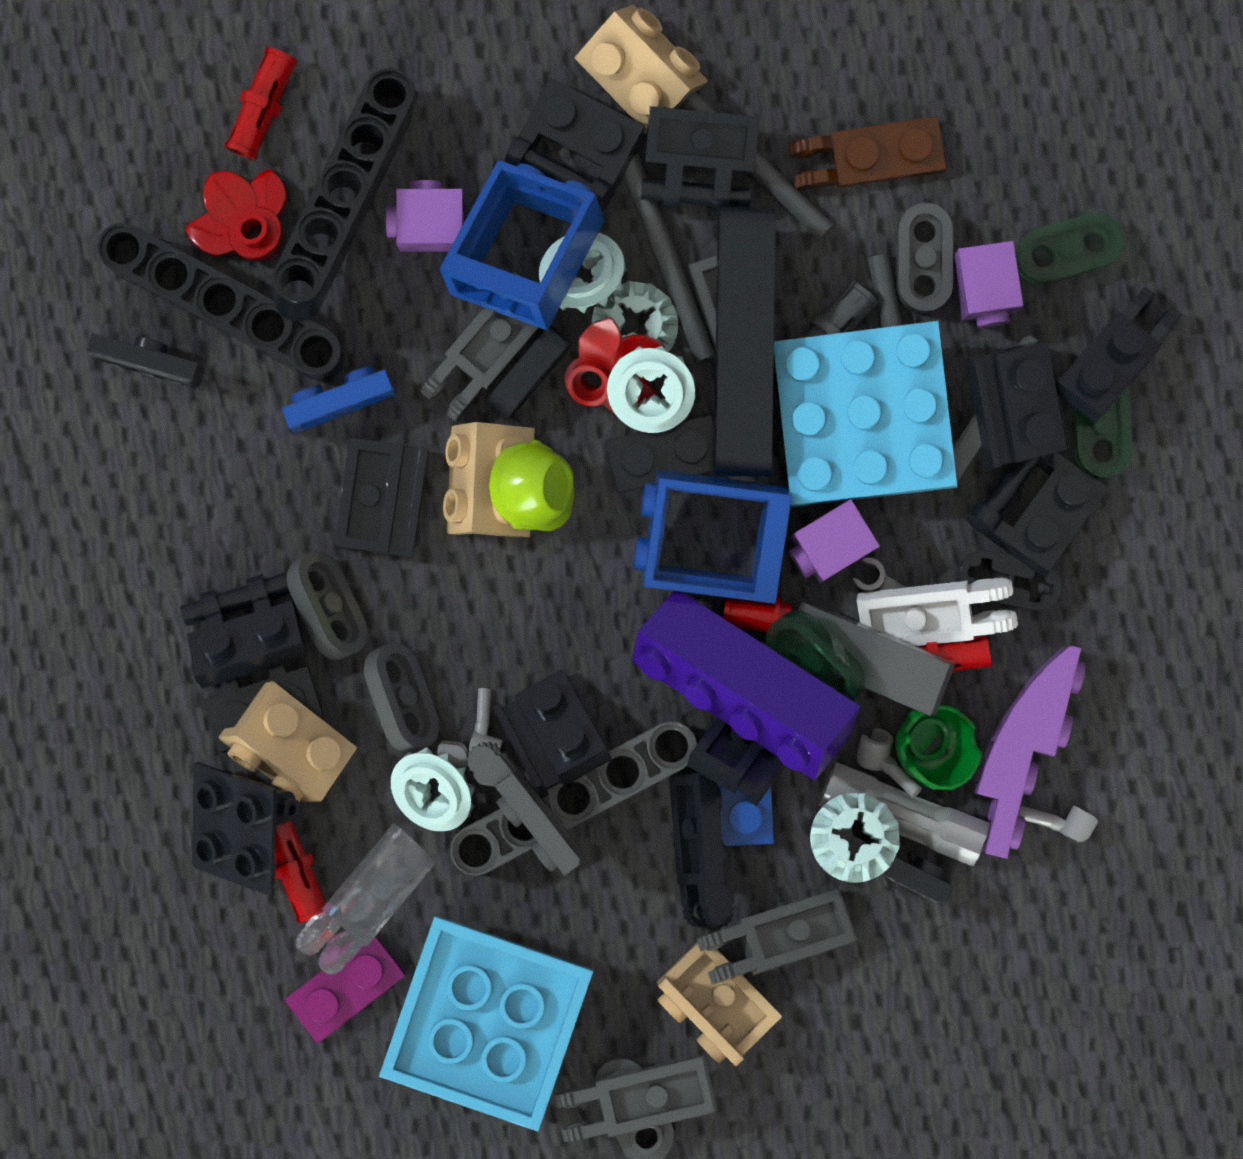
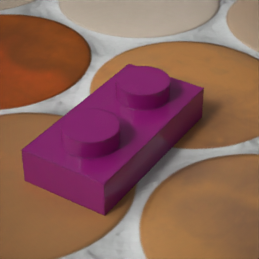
M372 931L289 995L284 1001L318 1044L407 974L374 931Z

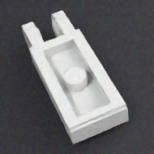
M1003 577L979 579L970 584L967 581L861 592L857 595V606L861 624L914 646L926 645L927 642H937L940 644L974 640V636L1008 632L1018 626L1017 614L1012 612V610L983 611L972 616L971 604L998 601L1012 596V581Z

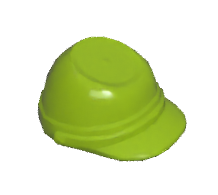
M538 440L519 442L504 448L495 459L490 474L489 490L491 502L499 515L509 522L514 529L539 531L558 529L569 519L573 507L574 474L571 466L562 456Z

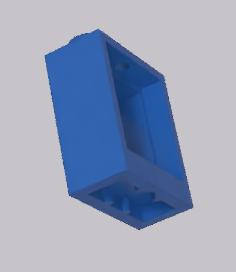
M498 160L439 269L450 295L548 330L604 223L597 196L582 183L571 180L563 183L546 177L533 166L527 164L514 166ZM514 203L571 223L540 283L482 263Z
M657 469L655 484L645 483L641 516H648L650 519L647 538L637 537L633 569L642 571L641 577L644 587L776 604L792 494L787 486ZM670 490L762 502L751 577L659 565Z

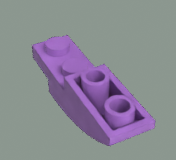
M1074 646L1062 647L1041 665L1022 686L1005 710L989 740L971 791L973 794L992 798L986 821L990 823V827L981 850L982 853L1007 859L1010 848L1017 850L1020 846L1025 827V817L1018 816L1023 794L1031 796L1038 774V764L1031 762L1033 752L1046 756H1055L1057 747L1065 748L1069 740L1073 717L1066 714L1070 693H1079L1086 669V663L1078 661L1081 648Z

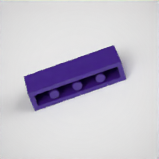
M673 591L638 631L632 662L638 665L647 676L654 680L663 681L683 694L696 708L709 711L729 724L742 738L753 740L778 756L779 760L792 770L801 771L808 777L816 780L851 736L861 706L683 592Z

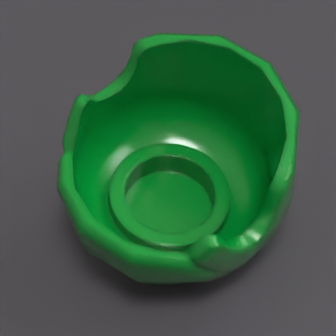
M940 704L937 714L933 716L914 709L904 717L895 738V749L901 768L918 783L931 789L954 790L971 781L983 758V752L980 751L975 740V724L965 714L960 713L957 708L950 704ZM940 733L941 741L939 746L931 752L924 753ZM950 747L949 755L939 760L946 749Z

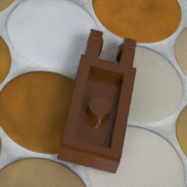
M938 116L830 132L829 136L798 139L788 144L791 157L807 158L826 152H832L835 169L809 170L793 177L795 189L798 190L831 185L845 188L942 173L946 170Z

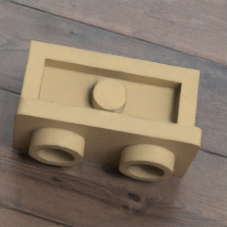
M631 5L614 11L574 58L636 122L647 128L649 106L678 109L690 94L699 91L708 81L699 72L700 64L697 59L686 49L679 46L675 47L661 33L663 27L651 12Z
M482 422L452 426L451 436L447 441L445 450L446 461L450 466L449 490L446 492L443 501V514L447 520L448 534L530 537V530L514 529L509 522L499 515L491 502L489 482L495 459L502 450L519 442H532L534 440L535 428Z
M274 681L265 682L236 726L225 728L218 737L230 747L227 754L233 761L249 771L255 772L257 769L273 780L270 785L271 787L277 788V791H290L294 794L296 800L301 802L322 801L358 748Z
M696 943L657 981L658 987L664 992L657 1000L680 1024L688 1017L703 1032L696 1040L717 1063L720 1064L727 1057L737 1066L744 1060L743 1055L782 1018V1015L743 975L711 984L708 972L714 970L716 966L730 961L718 949L700 951L699 945Z

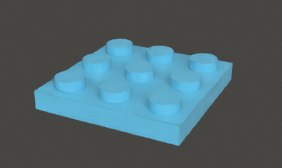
M938 321L774 341V356L789 491L792 494V507L958 488Z
M435 915L379 1077L538 1132L590 983L593 969Z

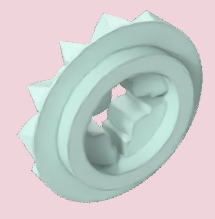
M598 232L582 263L584 268L587 270L591 269L593 282L590 284L588 282L584 283L581 278L575 277L560 305L563 311L568 307L577 308L585 314L587 307L598 303L606 306L608 297L614 291H621V280L627 269L621 249L610 237ZM564 237L552 244L544 254L539 267L540 282Z
M629 280L621 284V291H614L608 297L606 306L598 303L594 307L592 323L612 317L620 331L625 325L623 311L620 308L621 305L636 316L643 312L646 314L653 309L654 312L649 315V319L644 325L647 336L661 342L667 352L671 350L678 333L676 310L670 297L652 283L646 284ZM632 332V333L628 334L627 336L637 335V334L634 333V332Z
M639 346L624 357H620L612 369L607 385L609 403L617 417L629 427L647 433L664 432L679 425L691 411L695 400L694 375L690 373L682 356H675L667 352L663 346L657 348H642ZM665 374L666 377L661 389L665 399H660L653 394L648 399L644 398L640 403H637L643 388V383L639 380V377H644L651 382L656 377L660 378Z
M428 747L414 754L408 752L396 764L391 775L392 794L400 810L417 825L433 831H449L457 828L466 820L475 807L471 802L475 786L467 783L464 779L466 767L456 769L449 763L448 753L436 756L433 755ZM435 778L439 783L438 791L441 794L432 802L430 801L432 796L430 793L431 785L428 782Z
M866 793L841 794L827 802L815 816L810 832L812 852L819 865L831 876L851 883L869 881L884 873L894 861L900 847L899 823L895 820L885 803ZM858 814L862 815L863 833L870 835L871 839L879 840V844L861 845L858 852L854 854L853 861H850L848 841L841 839L840 835L831 833L832 830L839 832L841 829L849 830L857 820Z

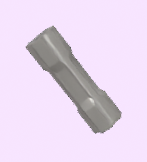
M837 762L833 763L818 801L819 806L823 807L827 802L841 794L866 793L887 805L895 820L899 823L900 836L926 845L935 852L970 866L975 865L988 835L989 822L954 808L940 806L917 796L912 798L907 792L882 783L873 776ZM858 814L857 821H861L862 815Z

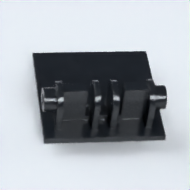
M200 762L194 763L192 863L194 868L269 896L274 895L276 826L297 818L300 812L299 801L296 800L294 794L290 791H277V788L271 787L266 783L235 775L231 771L221 770Z

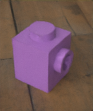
M434 180L409 182V189H396V205H387L386 208L387 238H396V244L400 252H449L465 222V197L463 189H442V183Z
M1008 241L959 248L953 256V268L961 321L976 320L978 328L996 327L1010 323L1009 315L1016 314L1023 307L1014 242Z
M850 499L794 533L790 538L794 542L795 547L789 550V554L805 579L814 575L820 584L871 553L880 545Z

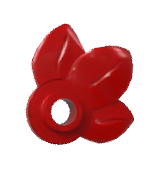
M271 169L261 172L250 184L240 175L231 171L212 172L207 177L203 188L204 205L208 213L186 226L185 230L189 239L204 253L214 257H222L237 253L240 257L249 261H264L273 257L279 251L283 240V226L279 217L287 203V192L282 180ZM262 226L261 233L256 238L247 239V233L252 227Z
M612 317L598 320L589 325L579 338V356L571 361L565 372L566 389L577 403L592 407L604 405L614 413L609 403L607 385L610 373L619 358L624 357L639 346L642 348L663 346L664 349L665 346L656 339L646 335H630L622 338L621 331ZM587 371L597 373L601 377L602 383L595 386L588 384L584 373ZM639 377V380L643 383V388L637 403H640L644 398L648 399L653 394L659 397L644 377Z

